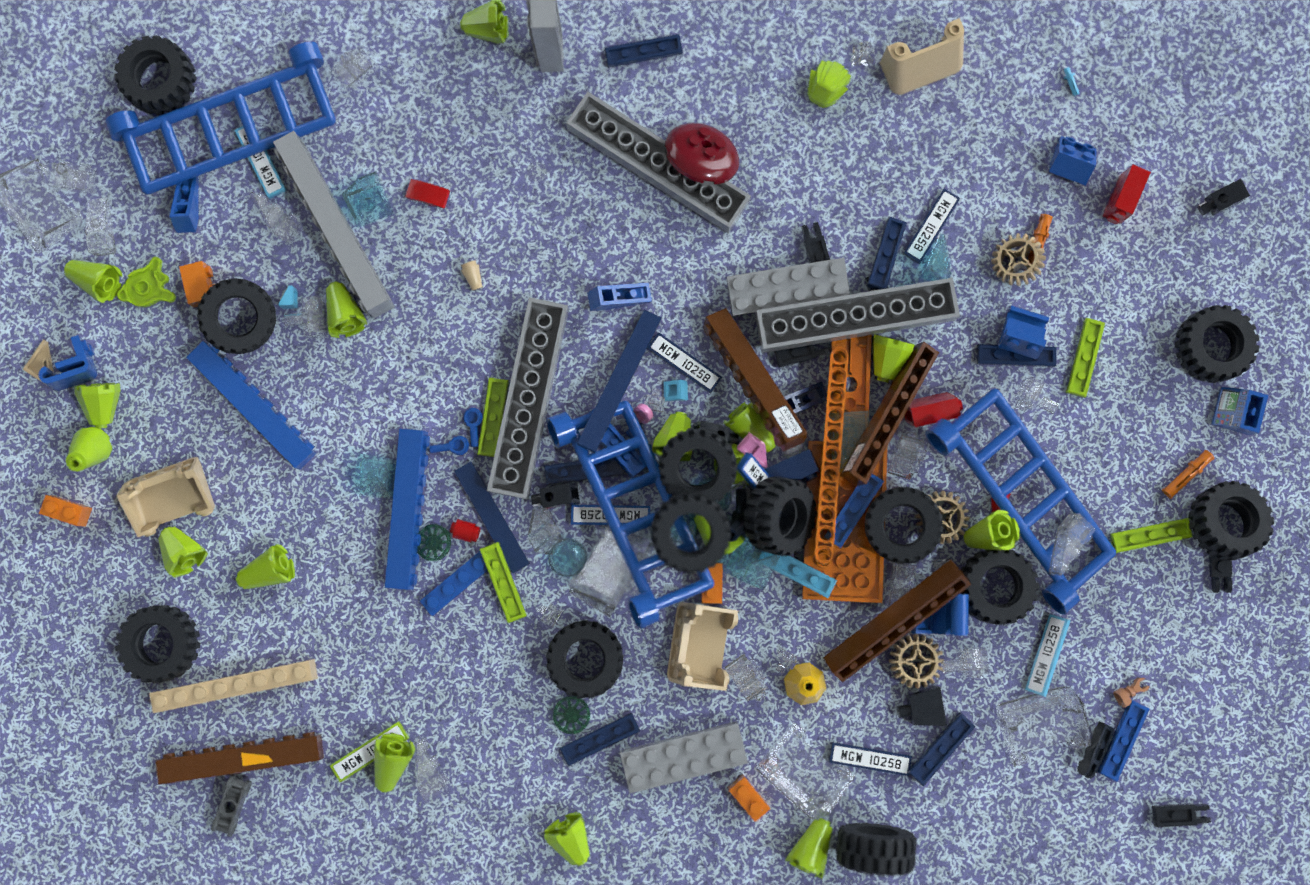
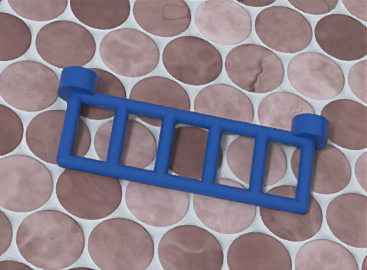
M304 42L292 47L288 51L293 65L291 67L142 123L139 122L136 112L130 110L116 112L108 116L105 123L111 139L117 142H124L142 192L150 195L276 147L273 143L274 141L292 131H295L301 138L334 125L336 118L317 71L324 64L318 44L316 42ZM306 74L322 117L297 126L281 83ZM270 88L286 130L260 139L245 97ZM233 101L249 144L224 153L208 111ZM197 115L213 158L187 167L172 124ZM161 129L176 172L151 181L135 138Z
M992 389L952 423L941 418L925 431V435L930 445L941 455L947 456L956 449L1001 510L1007 511L1011 518H1015L1019 527L1020 537L1053 580L1042 590L1045 601L1056 612L1065 615L1080 602L1076 591L1115 557L1116 550L998 389ZM994 404L1010 426L975 454L959 432ZM1018 436L1033 458L998 486L983 464L1014 437ZM1041 468L1056 489L1022 518L1006 496L1037 469ZM1064 499L1079 521L1045 550L1030 530V527ZM1087 531L1102 552L1068 581L1053 559L1082 533Z
M628 401L620 402L613 417L620 414L623 415L633 438L590 454L588 450L578 446L577 443L581 437L579 430L586 427L593 412L572 420L567 412L551 416L546 419V423L554 445L560 448L570 443L572 444L640 593L627 599L628 608L636 626L642 629L657 623L660 620L658 610L713 588L714 580L707 568L705 572H696L700 580L655 598L644 572L661 566L665 562L660 560L657 554L638 561L627 536L651 527L656 512L622 525L612 505V499L654 483L663 502H667L672 497V495H668L665 491V486L661 483L658 461L631 404ZM639 449L649 473L605 489L595 464ZM680 516L673 523L683 543L677 547L687 552L699 550L684 516Z

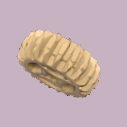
M1017 233L1015 239H1013L1012 235H1009V241L1006 242L1005 239H1002L1003 245H996L998 251H993L992 253L996 257L991 259L992 264H995L992 269L997 271L996 276L998 278L1002 277L1001 280L1004 283L1009 280V285L1012 286L1016 281L1017 286H1021V281H1024L1028 285L1029 278L1033 281L1036 280L1034 274L1041 275V271L1038 268H1045L1043 261L1046 260V256L1042 255L1045 253V250L1040 248V242L1035 243V237H1031L1028 240V234H1024L1023 238H1021L1020 234ZM1021 246L1019 250H1011L1012 248ZM1030 249L1035 254L1033 264L1027 260ZM1005 255L1010 260V263L1008 264L1009 268L1007 270L1003 267V259ZM1021 257L1023 261L1016 263L1015 259ZM1019 269L1026 270L1022 273H1016Z
M937 491L933 492L932 500L935 503L937 501H944L952 506V508L947 510L938 506L941 514L949 513L944 518L946 521H942L943 528L947 529L949 533L941 534L939 544H944L945 540L948 544L952 543V538L958 540V534H965L961 527L968 528L964 521L970 520V517H964V513L969 512V510H962L965 502L958 504L960 497L956 496L952 499V492H949L947 497L945 491H941L940 496ZM956 512L957 522L955 527L953 528L951 518ZM917 514L915 518H921V516ZM922 519L921 522L916 523V526L923 525Z
M918 634L913 635V640L910 635H906L907 642L899 639L901 646L893 645L898 650L897 653L890 652V655L895 656V659H890L889 663L896 664V666L890 669L891 671L898 670L894 677L900 678L902 676L900 683L904 684L907 681V687L910 688L914 683L915 688L919 689L920 682L923 687H927L926 680L933 684L935 681L932 676L939 678L940 675L936 671H943V667L938 666V663H944V659H938V656H941L943 652L935 651L939 645H932V638L926 641V635H922L920 640ZM919 644L928 649L931 658L922 656ZM913 645L910 656L902 658L904 651ZM917 655H918L917 658H919V659H921V660H924V661H921V662L917 663V666H916V667H915L916 664H914V663H912V662H907V661H913V660H915ZM902 664L912 667L914 677H910L905 673ZM931 664L929 671L920 677L922 668L925 665Z

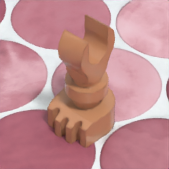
M1136 678L1131 686L1128 685L1124 689L1119 688L1114 691L1113 695L1118 704L1122 707H1127L1131 704L1130 698L1134 697L1135 693L1147 691L1150 686L1146 685L1142 688L1139 686V683L1146 678Z

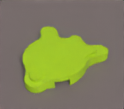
M153 257L147 266L136 269L127 275L128 279L125 285L123 284L122 288L117 292L118 299L138 307L153 306L161 301L173 303L176 300L175 293L164 288V285L169 282L170 278L161 271L162 260L158 257Z

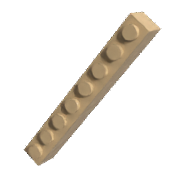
M315 659L156 691L149 693L152 712L158 713L318 679Z

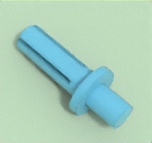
M1067 67L1064 69L1066 74L1064 80L1067 79L1073 96L1079 94V90L1073 77L1075 73H1071L1070 68Z

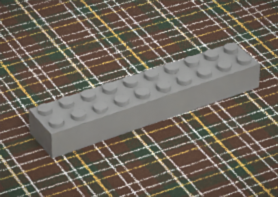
M588 91L566 122L569 132L728 234L750 202L751 195L729 181L715 185L714 182L709 181L699 183L681 174L667 158V150L664 147L665 140Z
M295 131L274 141L273 143L276 146V149H274L275 154L285 165L283 168L294 183L292 184L295 190L303 198L302 202L305 208L313 215L311 219L322 232L320 235L324 242L332 248L330 253L339 265H342L339 267L341 273L349 282L351 281L348 284L354 295L356 294L358 299H361L358 301L361 309L367 315L371 314L374 318H377L395 308L304 142Z
M953 278L761 309L755 313L762 353L951 322L960 317Z
M530 297L528 299L489 478L488 492L525 500L529 499L568 317V305Z

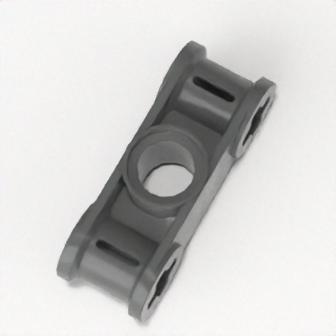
M235 775L229 777L218 812L213 820L211 831L215 832L217 830L226 833L228 837H232L252 781L240 780ZM228 802L234 804L235 810H231L228 807Z

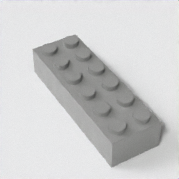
M526 0L529 16H527V27L529 29V36H531L536 66H540L541 72H563V34L557 0Z
M844 258L726 277L732 316L756 313L757 310L850 295Z
M737 721L620 751L630 794L748 764Z

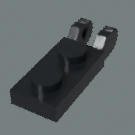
M813 223L816 238L810 239L808 227L803 225L801 229L809 263L830 260L819 223Z
M814 345L774 351V355L779 369L815 359L818 356L829 354L831 351L830 348L815 351Z
M1209 555L1213 593L1220 591L1219 577H1224V591L1231 593L1233 585L1231 578L1232 561L1218 559L1217 555L1213 557Z
M1098 722V725L1093 730L1091 742L1086 747L1084 759L1078 763V773L1086 778H1093L1095 773H1097L1114 733V728L1106 723Z
M1209 804L1152 806L1153 825L1158 828L1210 823V817H1196V811L1209 810Z

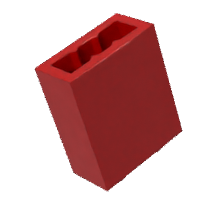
M1134 164L1126 169L1119 176L1102 217L1107 218V221L1112 224H1121L1132 216L1151 172Z
M939 393L913 399L904 418L907 423L916 428L936 423L941 418L946 420L958 418L963 410L961 400L951 393Z

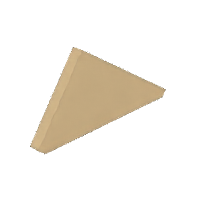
M44 339L23 368L24 371L40 380L39 371L42 367L46 366L54 372L49 343Z

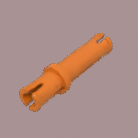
M1048 214L1040 215L1037 229L1033 232L1036 239L1035 243H1041L1040 248H1044L1045 241L1049 237L1048 231L1053 216ZM1030 249L1027 260L1033 264L1035 254Z
M1204 450L1194 461H1190L1188 467L1163 488L1162 492L1172 499L1197 474L1200 475L1203 472L1202 469L1215 459L1213 454L1208 450Z

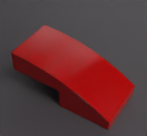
M411 179L405 197L409 200L445 209L450 190Z

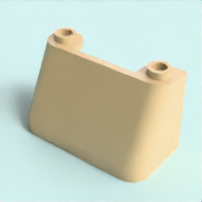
M960 18L949 22L945 26V36L942 37V42L913 53L902 42L886 47L880 65L893 93L898 95L905 94L960 71L963 66L964 27Z
M193 457L133 478L124 483L117 494V498L137 537L151 536L157 532L156 529L160 524L194 512L202 517L207 516L215 508L198 457Z
M687 602L679 603L676 610L667 669V678L670 682L689 687L727 690L730 678L727 671L722 669L727 629L731 630L738 624V611Z

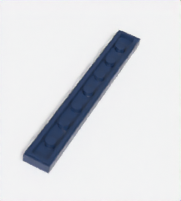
M644 309L577 443L578 446L596 453L662 317Z

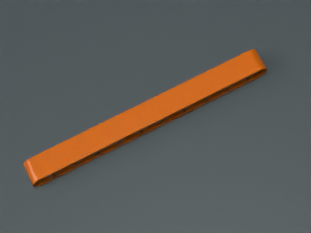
M841 347L833 349L829 365L814 555L816 562L821 565H827L831 562L834 551L848 369V352ZM840 354L845 359L842 362H836L834 356ZM838 373L843 376V379L840 382H836L832 376ZM839 393L842 398L839 401H833L831 395ZM832 412H837L840 415V419L833 421L829 418V415ZM830 432H836L839 438L832 441L827 435ZM834 451L837 454V458L829 460L826 457V453ZM827 471H833L836 477L833 480H827L824 474ZM827 490L832 491L834 498L826 500L823 497V493ZM829 510L833 517L830 520H824L821 517V513ZM823 530L829 531L831 538L829 540H822L819 535L820 532ZM826 550L830 555L829 559L825 561L820 560L818 557L819 551Z

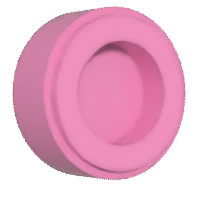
M639 404L633 410L640 423L647 424L653 418L652 410L645 404Z

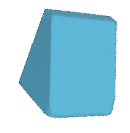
M292 285L288 286L278 306L282 309L297 308L298 290Z
M674 380L664 382V401L688 400L687 381Z

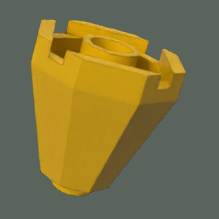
M810 662L792 665L783 679L786 695L800 705L818 702L826 690L823 671ZM807 683H810V685L808 686V689H806V688H805V685H806Z

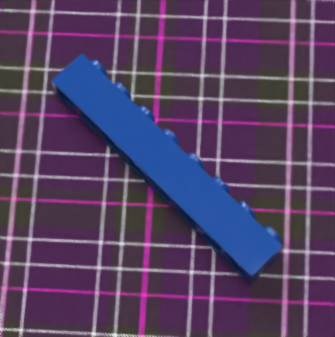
M202 341L186 358L294 468L300 470L317 454L313 450L315 446L308 439L304 441L299 436L301 432L294 425L290 427L287 424V417L280 411L277 413L272 408L274 404L266 397L263 399L259 395L261 391L254 384L249 385L245 381L247 377L240 370L236 372L231 367L234 364L226 356L222 358L218 354L219 349L213 347L211 343L208 344Z
M399 429L385 588L414 590V586L417 584V574H415L416 566L419 564L417 549L421 543L419 527L423 522L421 506L424 505L425 501L423 487L426 485V475H424L425 467L428 465L426 450L430 444L428 432L423 430Z

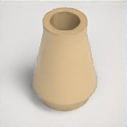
M476 260L462 264L461 272L472 291L482 288L480 268Z

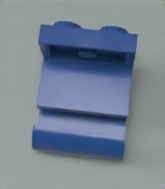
M1011 305L1005 318L998 348L1037 359L1046 346L1047 340L1044 339L1046 333L1045 326L1049 322V317Z
M79 335L70 337L77 356L55 363L56 369L61 372L60 374L56 375L46 366L42 367L39 371L40 380L54 391H61L83 384L97 377V369L92 358L95 355L91 344H88L86 339L83 340Z
M958 594L912 629L911 633L967 636L968 594Z

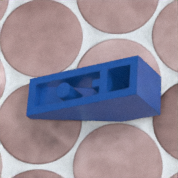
M199 176L176 184L169 216L176 233L196 232L199 220Z
M649 283L597 286L587 292L590 311L610 310L652 302Z

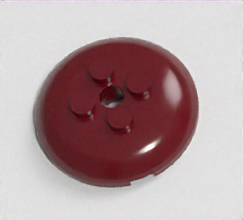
M685 123L676 126L667 135L664 145L667 150V158L673 167L687 178L699 183H704V181L714 182L715 185L725 183L735 176L739 168V154L733 142L720 130L702 123Z

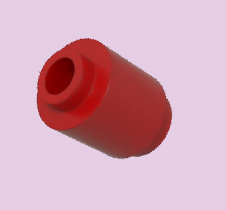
M457 519L456 522H452L450 533L453 534L452 538L469 543L472 541L477 542L481 527L475 523Z

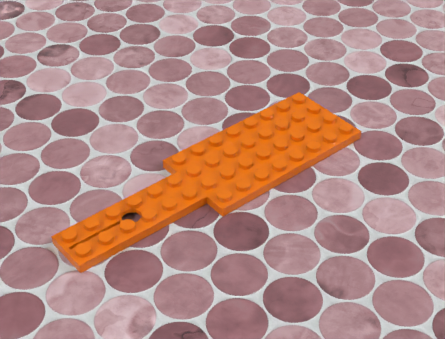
M872 335L831 342V352L839 347L844 348L848 352L847 377L853 378L857 383L855 391H846L836 518L857 487L840 475L869 425ZM840 354L834 356L836 362H842L845 359ZM837 373L832 378L834 381L840 382L843 376ZM839 393L831 395L833 401H839L842 398ZM832 412L829 418L837 421L840 419V415L837 412ZM836 432L828 433V438L834 441L839 438V435ZM808 441V449L812 451L821 470L823 441ZM887 448L872 473L882 479L884 483L871 503L876 497L886 491ZM829 451L826 453V457L829 460H835L837 454L834 451ZM827 471L824 474L827 480H833L836 477L833 471ZM818 473V477L808 482L806 480V485L813 493V499L816 501L815 511H817V517L821 473ZM827 490L823 493V497L826 500H831L834 498V494L832 491ZM869 506L841 549L834 545L833 558L827 565H821L815 560L817 517H815L814 522L816 524L815 528L812 529L813 534L811 538L807 539L808 543L804 546L803 563L838 581L829 598L802 585V599L869 603L883 602L884 558L871 547L865 532V517ZM829 510L821 513V517L824 520H830L833 517ZM827 530L820 532L819 535L822 540H826L824 536ZM821 550L818 553L820 560L825 561L830 557L826 550Z

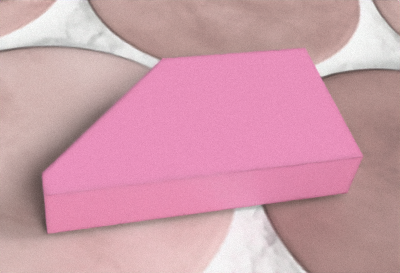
M749 432L737 446V449L743 454L746 452L751 453L760 465L766 469L768 467L766 445Z

